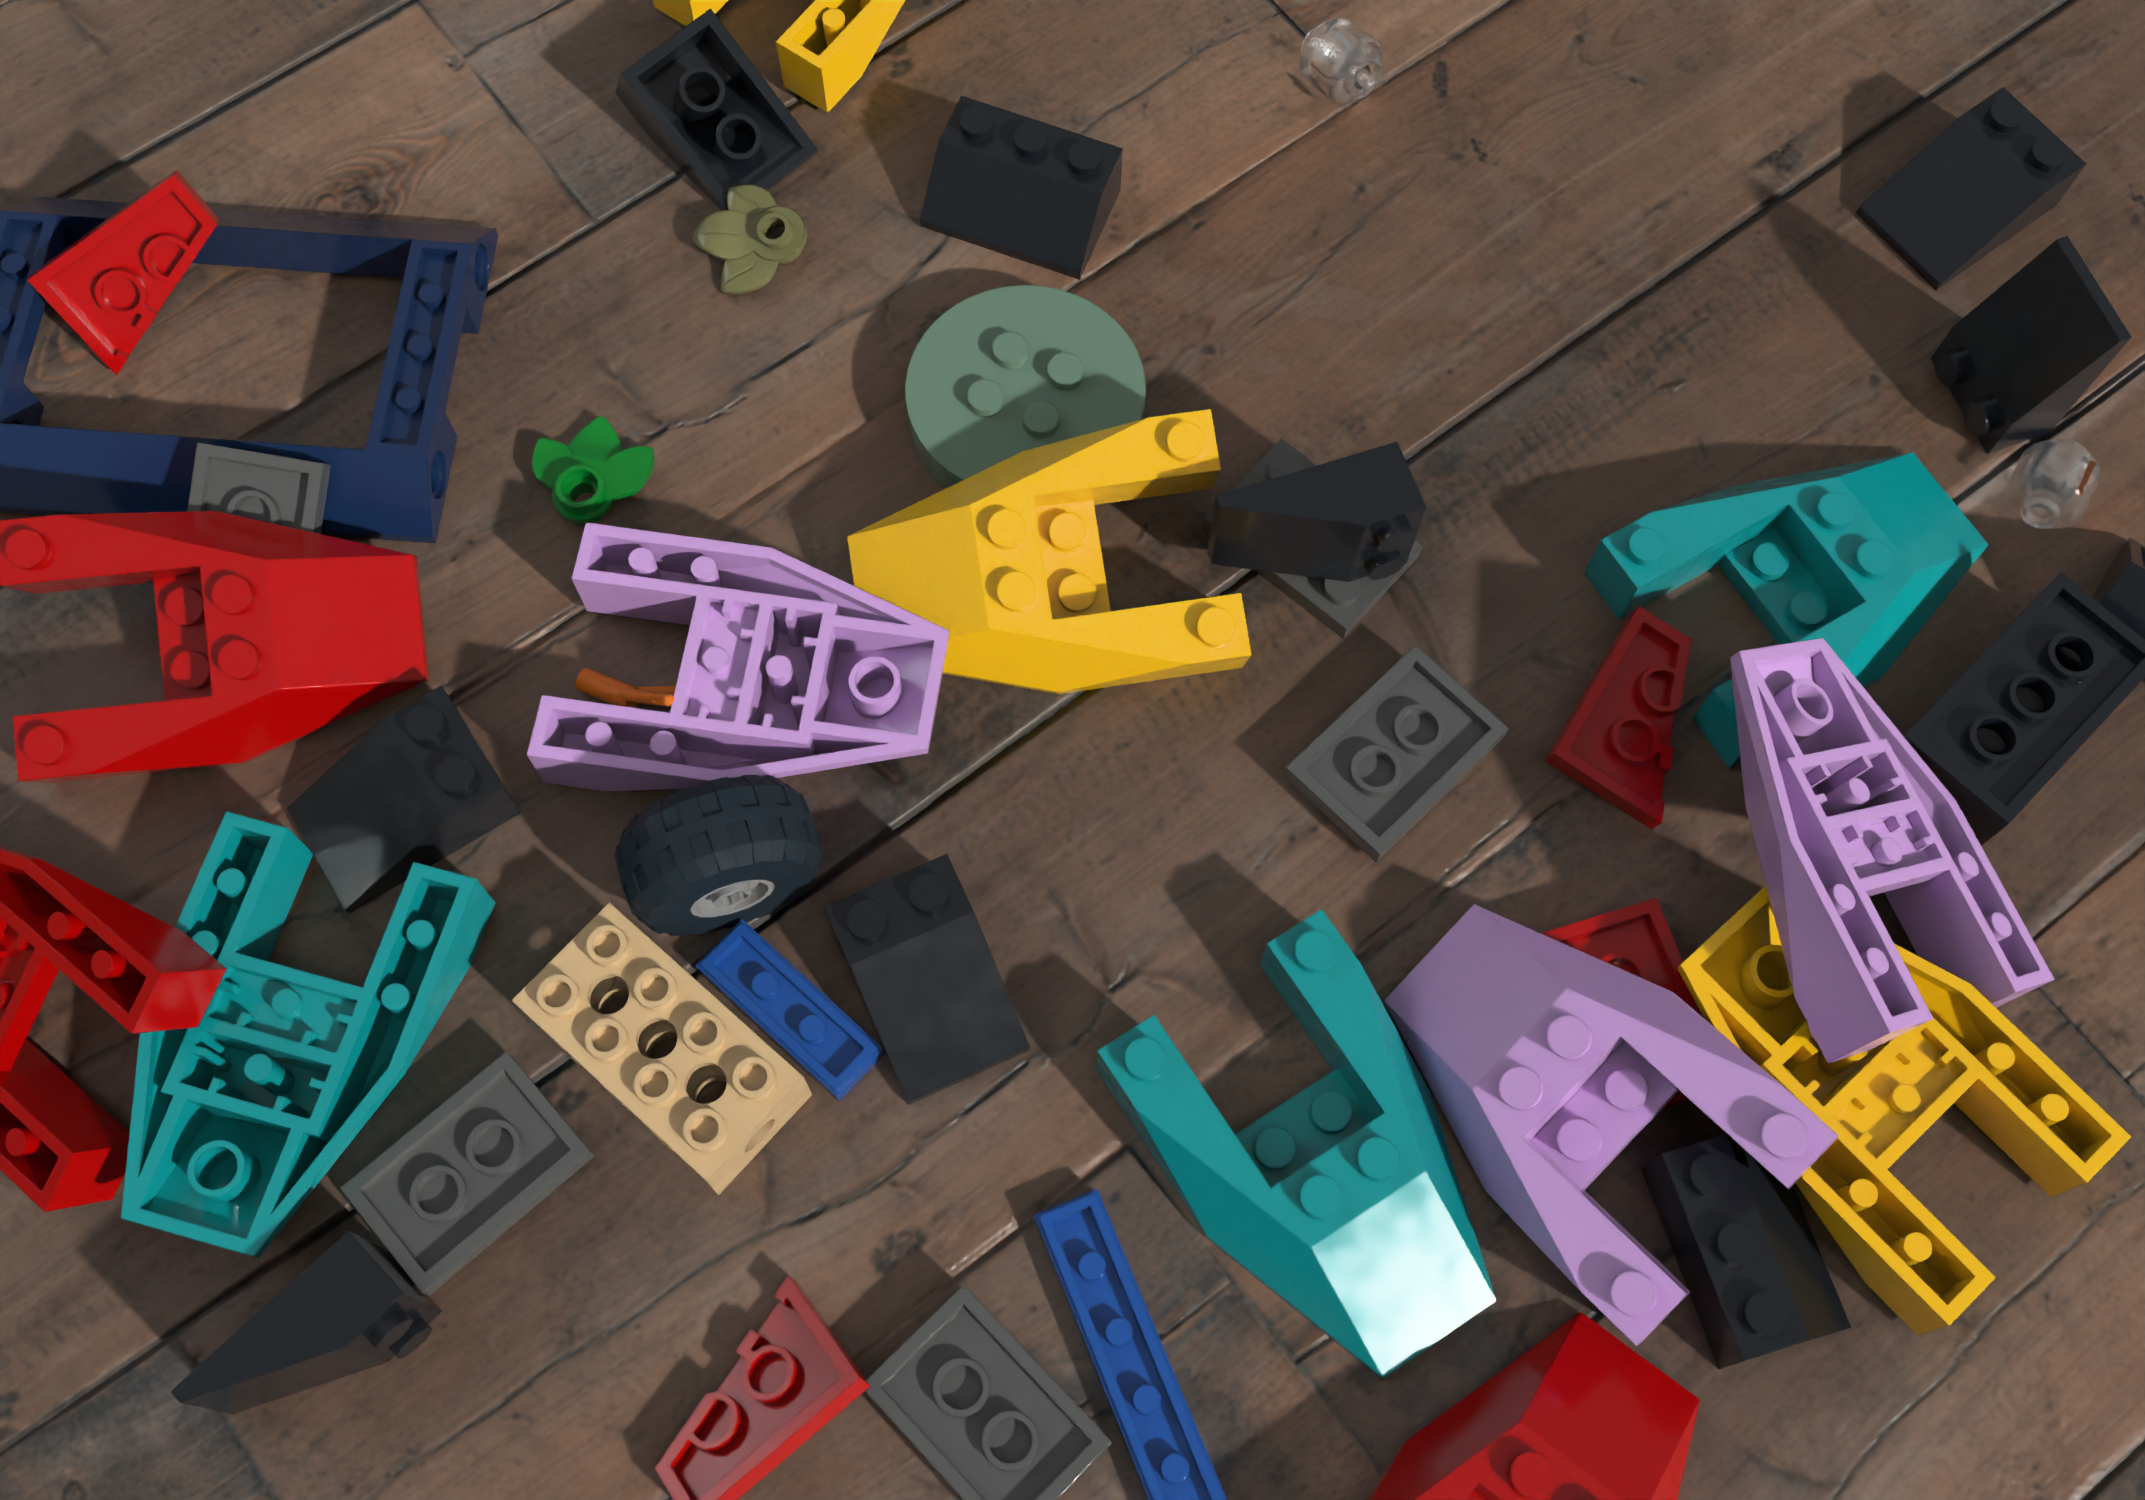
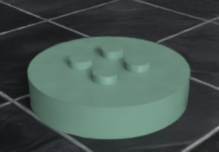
M1034 285L1007 286L984 291L961 301L943 313L924 333L913 352L906 375L905 398L911 439L922 464L944 489L1022 451L1144 419L1145 375L1138 351L1131 338L1122 326L1103 309L1087 299L1056 288Z

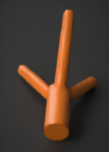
M583 668L575 682L577 691L612 705L637 708L638 703L671 707L674 702L676 686L635 687L590 668Z

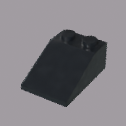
M711 8L619 76L615 92L651 140L721 211L729 210L727 206L729 188L740 185H756L769 190L819 151Z
M2002 87L1960 116L1863 202L1856 211V214L1929 285L1937 290L2055 207L2086 163L2012 94Z
M2066 236L2055 240L1956 323L1934 352L1931 360L1935 365L1938 379L1949 388L1961 408L1967 428L1971 433L1977 435L1987 454L2050 433L2131 339V335L2071 240Z
M1394 442L1217 495L1207 555L1210 563L1213 565L1345 582L1369 576L1371 580H1379L1397 573L1407 564L1426 505L1398 442Z
M442 685L383 718L287 807L348 914L406 881L413 862L432 866L521 813Z
M947 854L824 907L831 930L908 1105L1030 1050V1045L976 915Z
M348 1230L170 1392L180 1403L235 1414L387 1363L394 1356L400 1359L409 1355L428 1338L432 1331L429 1323L442 1310L428 1295L419 1290L389 1251Z

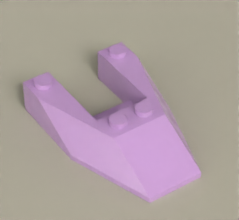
M594 523L585 524L572 581L586 611L690 625L670 713L542 695L527 756L544 783L599 791L682 789L724 777L733 778L741 777L742 775H758L759 777L772 776L780 778L928 753L950 636L949 630L771 547Z
M1823 638L1742 650L1730 657L1745 806L1794 996L1808 1023L1809 1031L1818 1043L1828 1064L1871 1050L1934 1019L1869 896L1885 893L1917 955L1969 982L1996 1008L2055 980L1957 801Z
M1475 904L1384 1000L1485 1191L1581 1293L1636 1346L1643 1342L1691 1291L1598 1204L1585 1189L1660 1110L1680 1091L1787 1189L1812 1166L1839 1136L1784 1086L1674 992Z

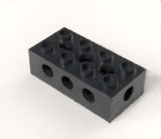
M2060 572L1903 735L1957 801L1981 846L2018 815L2145 678V639Z

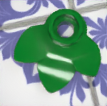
M598 416L585 426L568 446L552 439H538L532 456L533 472L537 480L552 491V501L556 511L563 519L574 524L593 523L603 518L609 512L615 500L636 494L646 484L654 467L653 449L647 446H637L623 450L617 433L603 416ZM580 494H594L586 501L575 502Z

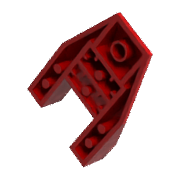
M219 511L61 514L0 520V586L32 594L153 582L165 700L12 716L18 782L55 783L246 763L429 681L418 562L415 555Z
M0 846V1170L44 1212L113 1200L126 1172L129 1132L26 1039L53 981L60 970L131 1034L198 1027L226 968L183 931L40 858Z
M1580 1312L1407 1439L1365 1500H1677L1700 1399L1584 1313Z

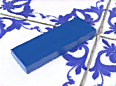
M743 919L695 965L703 977L838 1102L885 1054L884 1048Z

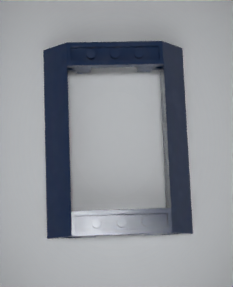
M37 197L0 210V512L37 515L187 512L198 442L331 465L321 530L322 535L436 543L457 441V435L445 410L461 333H479L498 240L496 228L211 209L219 218L218 224L192 263L403 278L366 449L39 426L44 406L23 381L44 308L48 302L27 280L34 271L129 203Z

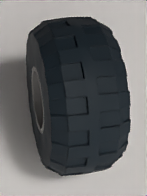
M742 775L741 777H724L710 780V782L700 785H692L648 805L647 809L640 814H636L628 822L627 828L623 829L619 845L616 846L615 859L624 895L632 915H635L638 921L643 922L656 933L684 936L686 934L712 933L724 928L729 929L734 927L741 919L748 922L773 913L774 910L788 905L799 898V895L803 891L808 890L814 883L821 859H823V852L813 817L801 793L799 794L794 788L772 776Z

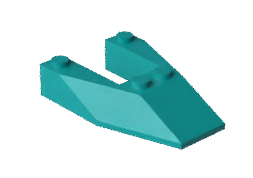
M1911 452L1732 486L1650 512L1603 538L1597 546L1584 574L1618 620H1621L1628 616L1636 607H1644L1718 565L1779 645L1823 638L1864 689L1877 683L1989 544L1917 456ZM1730 679L1712 690L1692 718L1729 769L1741 762L1733 681Z
M226 811L175 928L183 931L226 968V971L198 1027L140 1033L121 1218L259 1259L405 1075L471 967L496 904L476 878L413 862L363 987L268 962L312 859L313 852L289 828Z
M1321 909L1267 943L1260 967L1332 1069L1331 1073L1245 1129L1234 1134L1155 1015L1097 1050L1096 1071L1207 1240L1380 1379H1384L1496 1301L1430 1090L1361 963Z

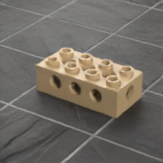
M610 902L512 999V1002L541 1032L718 1196L812 1096L804 1076ZM619 996H629L621 1010L612 1014H604L605 1008L611 1000ZM667 1038L677 1039L675 1048L667 1056L657 1059L650 1058L651 1052L657 1043ZM714 1081L727 1083L725 1091L719 1099L707 1104L698 1103V1096L707 1084Z

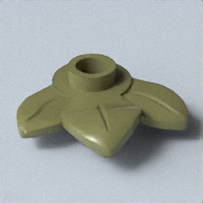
M740 185L729 188L727 193V206L729 210L717 211L705 217L692 235L693 242L701 250L718 259L725 260L720 282V290L724 294H744L767 285L774 276L778 264H787L797 259L802 253L807 240L806 225L800 215L791 208L777 206L769 191L756 185ZM785 227L783 234L779 238H768L769 234L776 228Z

